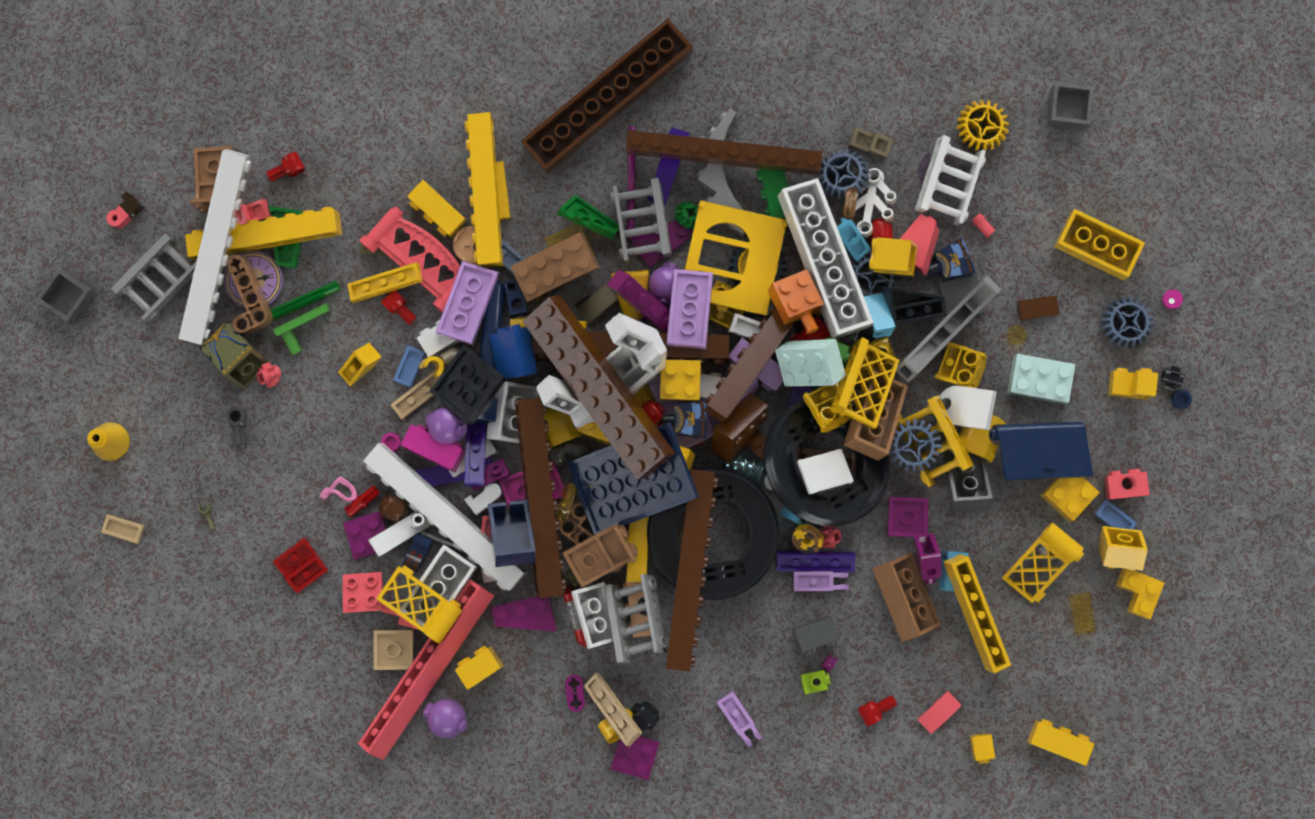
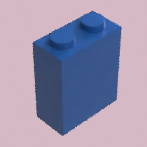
M520 324L496 329L497 333L490 334L496 370L504 377L510 379L538 373L530 332L527 327L521 328Z

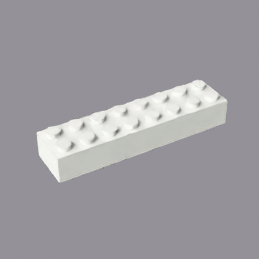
M816 178L782 189L777 197L804 268L808 270L824 302L820 310L831 339H837L869 328L874 322L819 179Z

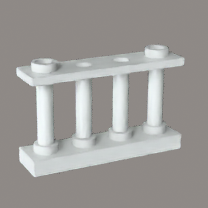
M943 135L937 138L915 211L923 213L930 208L955 217L953 225L958 226L963 224L968 218L969 212L967 209L980 168L984 166L986 157H984L986 151L981 150L972 155L951 147V144H949L951 138ZM950 154L971 162L970 173L945 165V162H943L945 155ZM944 172L967 181L964 191L939 183V173ZM938 190L961 199L958 210L933 201V192Z

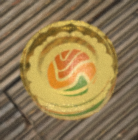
M1015 325L1008 329L1006 337L1009 343L1020 345L1026 340L1027 333L1022 326Z

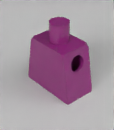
M934 533L914 536L917 566L921 578L925 583L933 584L936 582V578L942 576L941 553Z

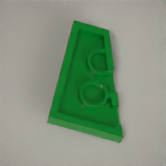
M576 194L556 214L611 240L620 232L617 222Z
M269 206L272 217L282 218L285 214L289 213L303 214V211ZM302 242L274 247L276 265L297 269Z

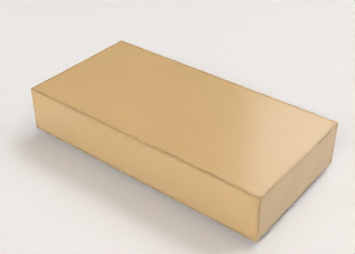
M107 514L101 533L139 544L145 525Z

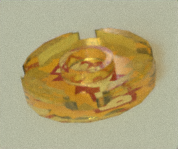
M567 483L562 491V499L558 503L556 517L560 521L565 522L570 513L575 497L576 484Z

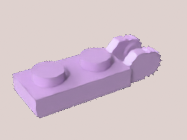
M833 571L793 572L794 591L849 589V585L846 584L833 585V577L846 578L848 573H833Z
M733 691L717 701V704L737 734L741 735L748 747L752 744L749 737L744 733L747 729L751 728L758 740L762 738L754 726L755 723Z

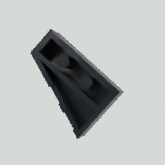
M879 286L880 293H883L895 326L947 316L945 296Z

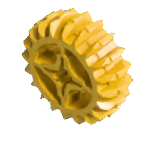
M983 100L979 101V105L975 101L971 103V106L966 105V111L962 110L960 112L962 117L957 119V122L960 123L956 127L957 130H963L958 136H965L962 143L969 141L968 148L975 145V151H978L980 146L985 151L987 146L990 150L994 149V145L999 147L1001 145L1000 141L1006 139L1004 134L1009 132L1007 128H1004L1009 126V122L1004 121L1008 116L1005 114L1001 115L1004 109L1000 108L997 110V103L990 106V100L987 101L986 105H984ZM983 112L981 118L969 119L972 114ZM989 115L995 118L998 126L990 121ZM984 120L986 127L982 131V128H980V124ZM968 125L976 131V137L970 132ZM985 133H997L993 138L983 140Z

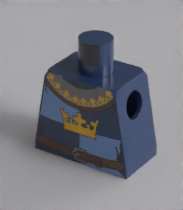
M963 238L958 239L933 255L935 263L930 264L928 275L931 277L940 274L942 281L971 276L976 272Z
M705 400L674 405V414H663V425L670 422L672 426H675V435L706 439Z

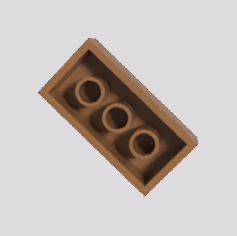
M581 232L510 266L527 302H533L600 269L584 234Z
M873 370L874 375H877V374L880 373V372H878V371H876V370ZM867 374L863 379L870 377V375ZM883 375L877 377L880 388L884 387L886 382ZM893 379L877 428L873 429L852 418L844 446L877 461L887 456L908 385ZM872 380L865 381L869 392L876 390ZM862 387L860 388L859 395L864 394ZM877 392L870 394L874 405L878 404L880 398ZM866 397L859 398L863 409L870 407ZM871 409L864 411L866 418L873 422L874 415Z

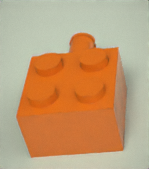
M806 269L771 284L768 293L784 325L801 319L807 334L816 332L819 327H817L812 314L819 312L824 302L808 270Z

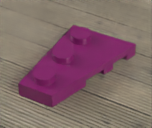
M677 220L667 223L671 250L673 252L692 237L694 229L682 226ZM656 233L635 236V240L629 241L634 248L657 244L660 241V235ZM659 251L640 255L650 268L665 258Z
M535 596L491 607L496 627L557 632L549 597L539 598Z

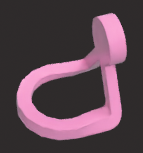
M338 477L330 488L326 487L320 494V498L323 500L330 494H337L346 502L355 500L357 496L354 486L343 477ZM340 482L349 488L351 497L344 496L341 492L335 490L334 487Z

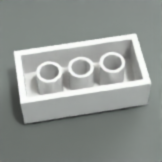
M443 545L420 581L447 600H455L478 566L449 546ZM415 586L412 591L413 597L423 596L421 586ZM435 596L427 598L429 609L435 608L440 602ZM424 598L413 600L415 611L425 610ZM410 601L404 602L401 611L403 613L412 612ZM426 612L416 614L417 623L421 626L427 621Z

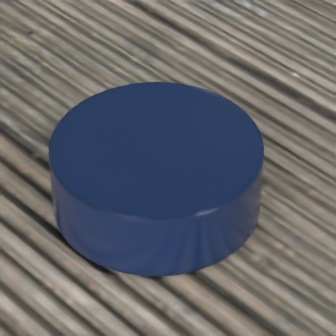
M1186 390L1175 391L1171 396V403L1177 409H1185L1192 402L1191 394Z

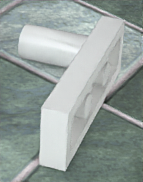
M420 511L414 512L374 536L368 542L379 558L415 536L416 533L425 530L429 525L424 520Z

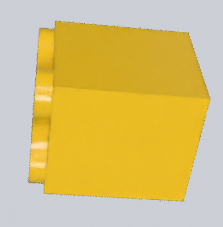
M873 238L869 268L874 270V273L914 277L917 245L912 240Z

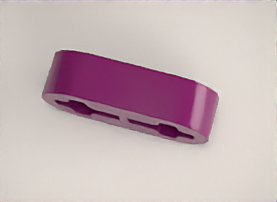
M572 674L565 681L567 705L571 711L579 712L585 706L583 680L579 675ZM572 678L580 682L576 686L577 692H573V687L568 684L572 681ZM574 694H577L578 701H582V704L577 709L574 705H571V702L574 701Z

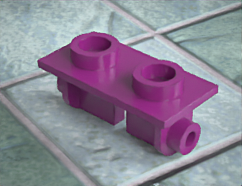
M504 459L485 466V486L510 475ZM472 486V487H473V490L476 491V490H478V489L481 490V488H483V487H485V486Z

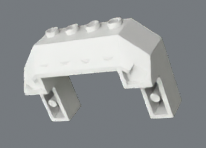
M618 313L605 325L613 343L619 346L606 359L634 395L665 368L667 349L657 329ZM549 375L536 387L543 405L570 415L576 428L595 422L566 381Z

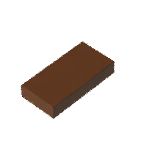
M1057 295L1017 301L1020 321L1060 314Z

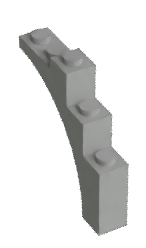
M731 108L727 113L724 111L718 119L720 122L716 128L712 127L707 134L708 139L725 141L728 130L736 118V112ZM703 163L707 167L703 166L698 172V183L714 194V197L710 195L706 202L743 210L727 185L723 165ZM722 223L742 238L746 234L736 225Z
M986 276L898 365L896 372L909 383L1001 291V288Z

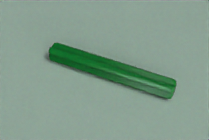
M333 281L270 309L273 320L340 291L339 283Z

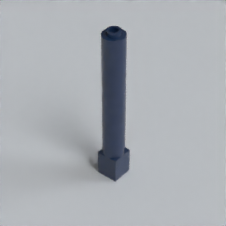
M500 280L496 282L483 317L479 356L495 369L490 334L497 333L496 329L502 327L505 285ZM495 396L475 422L485 424L496 422L498 399Z

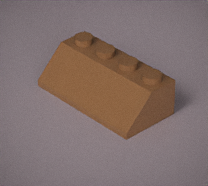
M912 552L872 568L902 642L919 637L941 626Z

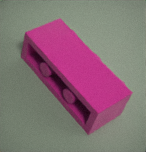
M411 424L401 443L404 449L456 473L465 456V451L462 449L463 445L458 442L454 444L439 443L428 433V428L420 424L417 427Z

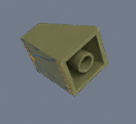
M228 321L221 325L199 347L217 369L242 390L257 377L258 368L262 367V364L269 362L241 333L235 331L233 325Z

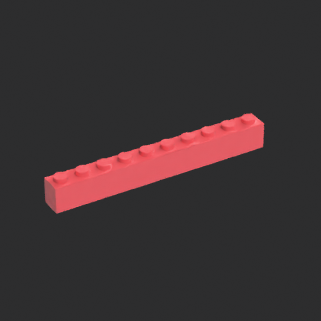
M471 579L467 581L455 599L461 604L460 609L463 610L440 644L431 638L427 640L358 744L368 754L382 760L385 759L495 596L486 588Z

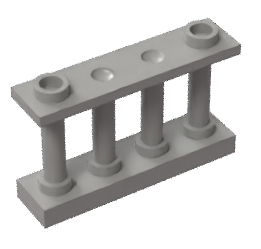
M659 178L651 179L652 185L648 186L649 188L620 193L617 185L613 186L614 192L611 193V200L613 204H616L622 248H619L621 260H624L627 265L631 264L630 256L657 251L662 253L665 258L673 257ZM649 195L654 197L655 204H651L650 207L628 211L622 210V200ZM650 214L657 216V223H654V225L629 230L625 229L624 219ZM651 233L660 235V241L657 244L628 249L627 238Z
M166 233L111 288L120 296H123V294L128 295L145 312L141 318L146 322L156 320L162 308L193 279L196 262L191 265L173 248L175 240ZM163 253H168L186 270L179 279L160 262L159 258ZM150 267H155L172 284L165 293L146 276V271ZM136 281H141L159 298L152 307L133 290L132 285Z
M641 574L642 583L621 589V586L614 584L604 586L617 663H634V654L654 649V653H668L667 639L664 635L656 591L657 582L653 575ZM643 591L644 603L627 608L624 607V596ZM647 610L648 622L628 627V615ZM650 629L652 641L631 647L630 635Z

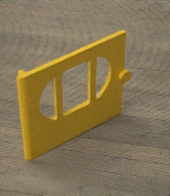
M700 200L685 270L712 272L713 275L741 281L738 286L730 290L718 291L711 289L710 303L717 305L716 308L719 312L723 313L728 308L767 316L771 298L768 290L775 279L785 228L788 225L787 220ZM729 223L741 228L748 236L750 242L713 235L706 231L714 225ZM706 239L748 249L744 274L699 265L703 240Z

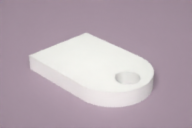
M951 386L941 393L940 399L943 405L947 400H951V406L946 411L953 425L990 430L996 391Z

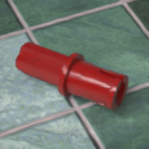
M373 485L362 495H357L353 502L344 507L345 512L352 518L361 509L367 508V504L380 494L379 489Z

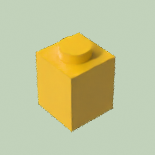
M985 733L969 736L973 760L978 761L979 764L990 763V759H995L992 734Z

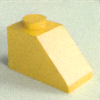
M368 343L355 350L338 373L351 387L381 359V355Z

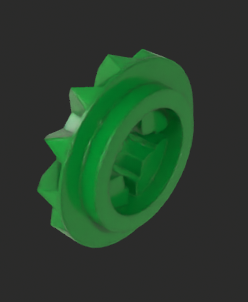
M682 201L677 205L675 217L682 226L694 229L698 212L697 204L693 205L691 201L687 203ZM689 211L692 212V216L687 218Z

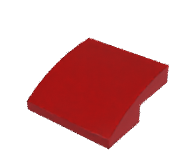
M305 537L273 560L275 566L284 575L285 580L296 594L328 571L324 562Z

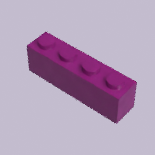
M618 270L607 285L655 328L663 333H668L670 310L629 274Z

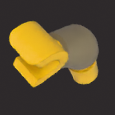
M451 347L439 355V357L431 356L421 361L419 368H426L429 362H431L436 367L433 376L434 378L442 374L443 369L449 366L461 348Z

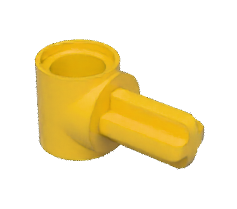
M625 708L629 715L633 717V713L628 708ZM607 719L602 720L598 724V728L608 744L620 739Z

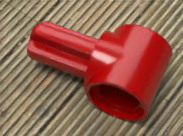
M291 152L282 158L281 165L267 171V176L273 182L287 174L290 177H295L299 173H303L306 168L298 153Z
M396 290L391 291L381 301L392 314L397 313L408 325L415 321L416 316L407 308L406 300Z
M890 695L878 703L870 701L865 706L862 705L857 708L868 727L880 721L883 717L882 713L897 706V702Z

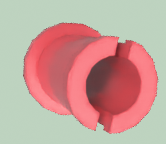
M979 213L971 221L974 223L973 226L976 225L987 238L995 229L984 218L985 215L982 216Z

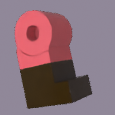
M127 191L121 196L124 201L116 210H111L106 217L108 224L115 228L125 227L144 209L142 204Z

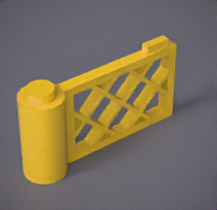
M1052 522L1003 575L1002 579L1031 603L1034 601L1039 602L1046 595L1044 592L1046 588L1073 561L1078 562L1082 558L1084 547ZM1039 543L1047 549V554L1036 555L1035 548ZM1048 558V567L1038 568L1037 559ZM1051 558H1059L1064 563L1060 567H1051ZM1025 559H1034V568H1024L1023 561ZM1049 571L1050 578L1039 581L1038 572ZM1013 572H1021L1022 581H1013L1009 576ZM1024 572H1035L1036 581H1025ZM1025 585H1036L1037 592L1032 596L1026 591Z
M404 565L402 568L398 566L376 599L440 644L463 611L460 609L461 604L454 599L447 600L414 577V571ZM400 573L406 576L407 585L397 586L396 578ZM411 586H421L423 596L413 597ZM408 587L410 598L399 600L398 589ZM394 590L396 601L388 602L383 599L387 591ZM435 596L440 602L435 608L429 609L427 598ZM424 598L425 610L415 611L413 600ZM410 601L412 612L403 613L400 603ZM426 612L427 621L421 626L417 623L416 614Z

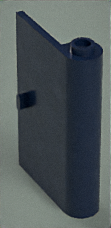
M1083 422L993 425L989 430V439L993 444H999L1004 481L1093 477L1086 429Z

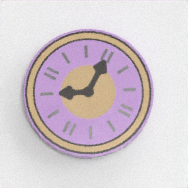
M256 251L240 254V256L250 261L268 305L272 304L283 287L281 268L267 254ZM227 267L224 277L226 292L236 304L245 308ZM248 277L243 281L244 286L249 284ZM256 295L251 297L252 304L257 301Z

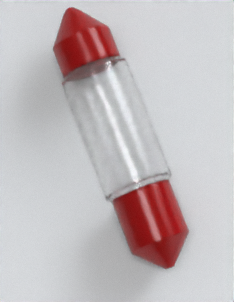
M567 586L563 597L570 624L575 633L577 643L586 647L587 644L571 591L575 590Z

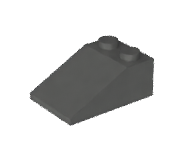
M952 450L944 451L945 464L954 460L955 455ZM968 452L974 464L966 470L956 467L946 472L947 495L951 513L990 509L993 496L985 458Z

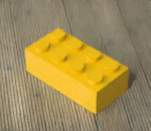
M1074 209L1070 212L1054 248L1124 281L1130 276L1145 242Z

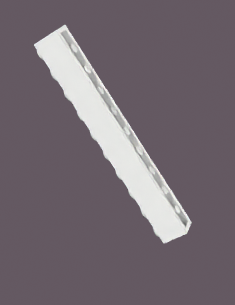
M228 149L222 151L178 339L202 345L210 338L211 329L208 328L210 322H213L215 317V311H213L214 303H218L220 293L217 291L218 286L223 283L224 274H222L223 266L226 267L229 258L226 255L227 248H230L233 242L231 231L237 225L236 210H240L242 204L240 193L246 187V180H244L245 172L248 173L251 166V161H248L249 155Z
M378 443L364 459V462L367 464L366 468L373 474L377 473L382 477L380 480L386 486H392L399 498L410 502L409 506L415 512L420 511L425 516L424 520L427 523L438 527V532L445 538L449 537L454 542L453 546L466 552L468 554L467 558L474 564L478 563L488 577H494L501 589L512 590L528 572L521 565L495 567L491 538L384 443Z

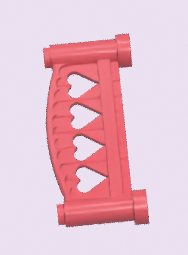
M394 206L367 236H362L359 242L373 254L379 248L400 267L415 262L419 263L423 281L420 284L437 298L433 302V306L443 314L460 265L438 239L421 227L402 218L404 213ZM398 228H402L404 233L410 235V240L394 245L395 234ZM418 241L419 246L425 248V252L409 257L411 242ZM431 253L434 258L439 259L440 264L438 266L423 270L426 254ZM442 266H447L449 271L454 272L455 276L452 279L438 282Z

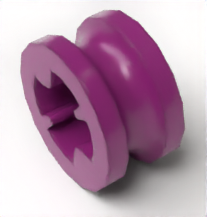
M829 653L823 661L821 668H826L829 673L839 658H834L832 653Z

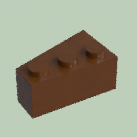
M749 393L735 407L724 424L719 422L714 427L711 452L729 464L758 427L767 420L769 405Z

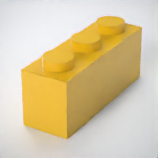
M424 180L407 196L410 200L408 204L416 211L420 209L424 213L422 217L430 224L434 222L438 226L437 231L444 237L448 235L452 238L467 222L457 210Z
M1042 719L1041 722L1035 720L1027 741L1028 743L1087 766L1094 747V743L1089 742L1090 737L1080 733L1078 737L1071 734L1072 730L1060 726L1059 729L1052 727L1053 722Z

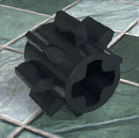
M1172 365L1169 369L1165 368L1163 370L1160 382L1165 383L1164 388L1175 390L1176 387L1180 388L1182 386L1185 374L1180 373V367Z

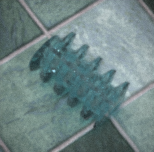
M738 452L729 464L724 461L722 468L736 471L745 476L748 475L752 481L756 478V483L758 484L764 466L763 460L760 459L756 464L755 457L748 461V455H745L741 459V454Z

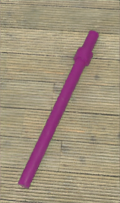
M629 126L628 130L636 131V127ZM628 154L627 192L635 190L636 155ZM635 198L627 199V211L634 210ZM635 217L627 219V230L635 229ZM635 236L629 237L627 240H635Z

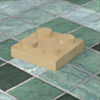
M374 630V670H408L414 661V630Z

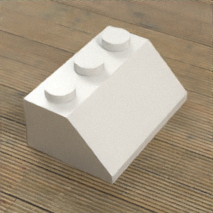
M504 382L495 394V398L498 399L496 422L488 424L486 439L519 444L514 400L538 398L539 393L536 387Z
M604 582L571 591L588 649L613 642Z

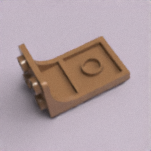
M232 146L193 149L195 199H189V202L195 209L200 210L201 213H208L222 151L225 149L234 151Z
M616 522L562 553L581 587L588 585L626 563L637 561L639 551L634 542L630 543L627 539L629 533L624 524L620 526Z

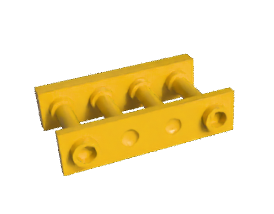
M939 395L927 400L929 403L928 407L906 418H903L902 414H900L896 429L900 432L902 429L899 427V424L902 423L904 427H907L906 420H909L910 424H912L914 419L918 421L930 414L935 415L938 422L929 431L932 432L936 429L938 432H943L946 437L945 442L941 444L942 448H936L935 451L942 453L949 449L953 451L955 457L954 460L932 471L929 470L926 464H923L924 471L920 470V478L928 487L936 484L935 477L956 467L966 470L974 465ZM908 431L902 435L906 444L909 442ZM924 431L915 435L919 440L929 437ZM913 439L912 444L908 448L914 449L913 451L917 452V440ZM931 449L921 454L922 460L927 458ZM911 452L915 462H917L914 454Z

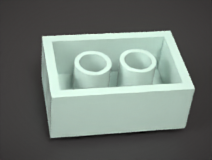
M836 339L787 341L775 350L785 386L835 385L846 376Z
M1016 354L1013 356L1007 394L1065 405L1070 400L1075 364Z

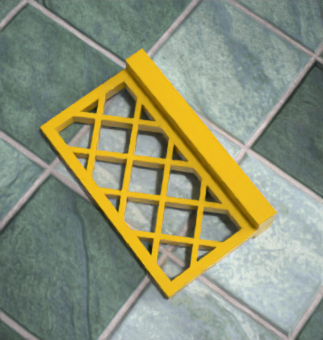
M862 337L853 344L851 354L844 369L846 376L839 383L830 411L836 414L841 412L875 429L877 428L900 360L868 344L869 340ZM867 350L874 354L875 361H868L866 356ZM883 360L893 363L891 370H885L882 363ZM875 363L878 364L881 371L877 375H874L871 365ZM866 367L870 377L863 379L860 373L861 368ZM883 375L886 384L880 388L876 378ZM872 380L876 390L869 392L865 381ZM860 384L864 394L857 396L854 390L855 385ZM877 392L880 401L874 405L870 394ZM866 397L870 407L863 409L859 398ZM854 401L858 411L853 412L847 409L849 402ZM871 409L874 415L873 422L866 418L864 411Z

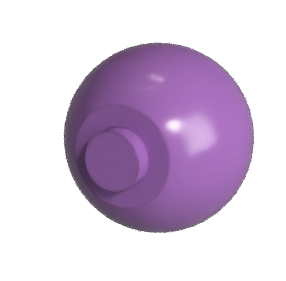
M665 262L663 267L656 269L650 275L648 281L649 293L664 306L671 304L674 269H678V265L672 262Z
M447 406L438 408L433 413H430L425 421L431 437L439 443L454 444L459 442L467 432V423Z
M441 699L435 704L430 702L424 709L423 716L427 718L429 729L440 738H453L464 732L468 722L466 721L465 709L459 702L453 699Z

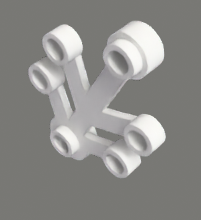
M877 168L870 169V173L867 174L870 178L869 181H866L868 193L858 199V192H856V198L849 196V200L855 202L845 206L843 209L846 218H853L856 211L865 205L863 220L857 224V228L863 237H869L873 233L871 218L874 205L882 213L884 221H891L894 218L893 210L881 201L876 195V190L878 188L885 195V201L888 204L896 202V193L883 182L884 174ZM848 210H853L852 213H846ZM886 213H891L888 217L884 216Z

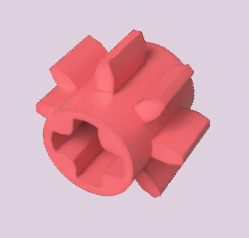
M270 362L258 368L257 379L260 384H267V387L270 388L280 382L281 371L278 366H271Z
M822 526L823 529H819L817 532L819 535L823 534L824 542L822 547L835 548V544H838L841 540L840 530L836 529V527Z

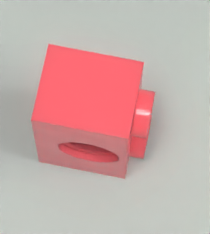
M1140 469L1128 470V474H1121V471L1109 472V476L1103 477L1107 500L1150 495L1147 472H1140ZM1124 479H1127L1130 482V487L1128 489H1125L1122 486V481Z

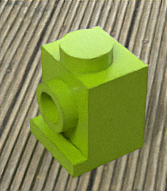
M823 669L800 674L805 695L828 690L827 685H831L829 673H825ZM815 678L820 680V684L817 686L813 684Z

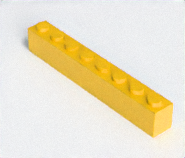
M490 112L467 114L468 121H465V131L469 133V139H466L467 151H470L467 165L468 169H471V176L468 177L469 187L472 188L473 195H470V205L474 207V214H471L472 225H475V233H472L473 244H476L477 250L474 251V262L484 268L502 267L503 252L493 117Z
M323 207L321 211L316 212L314 210L303 211V214L299 215L289 213L285 214L282 218L267 217L265 221L249 220L247 224L242 225L237 223L235 229L231 231L233 242L231 247L227 248L226 255L342 235L340 212L333 207ZM193 230L191 234H185L187 256L194 261L198 257L203 230Z

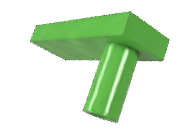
M324 304L273 329L276 337L282 335L291 355L302 351L292 330L331 310L328 304Z

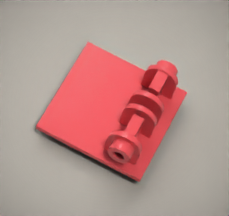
M382 572L343 575V613L383 611L382 603L376 599L382 588H384Z

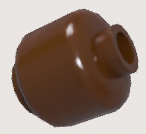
M393 493L388 496L385 495L378 508L381 510L380 515L392 522H397L400 518L404 519L409 510L406 508L407 501Z

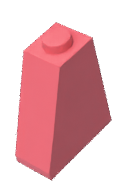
M920 214L900 239L912 240L917 245L915 270L926 276L940 231L936 225L937 221L933 217H926Z

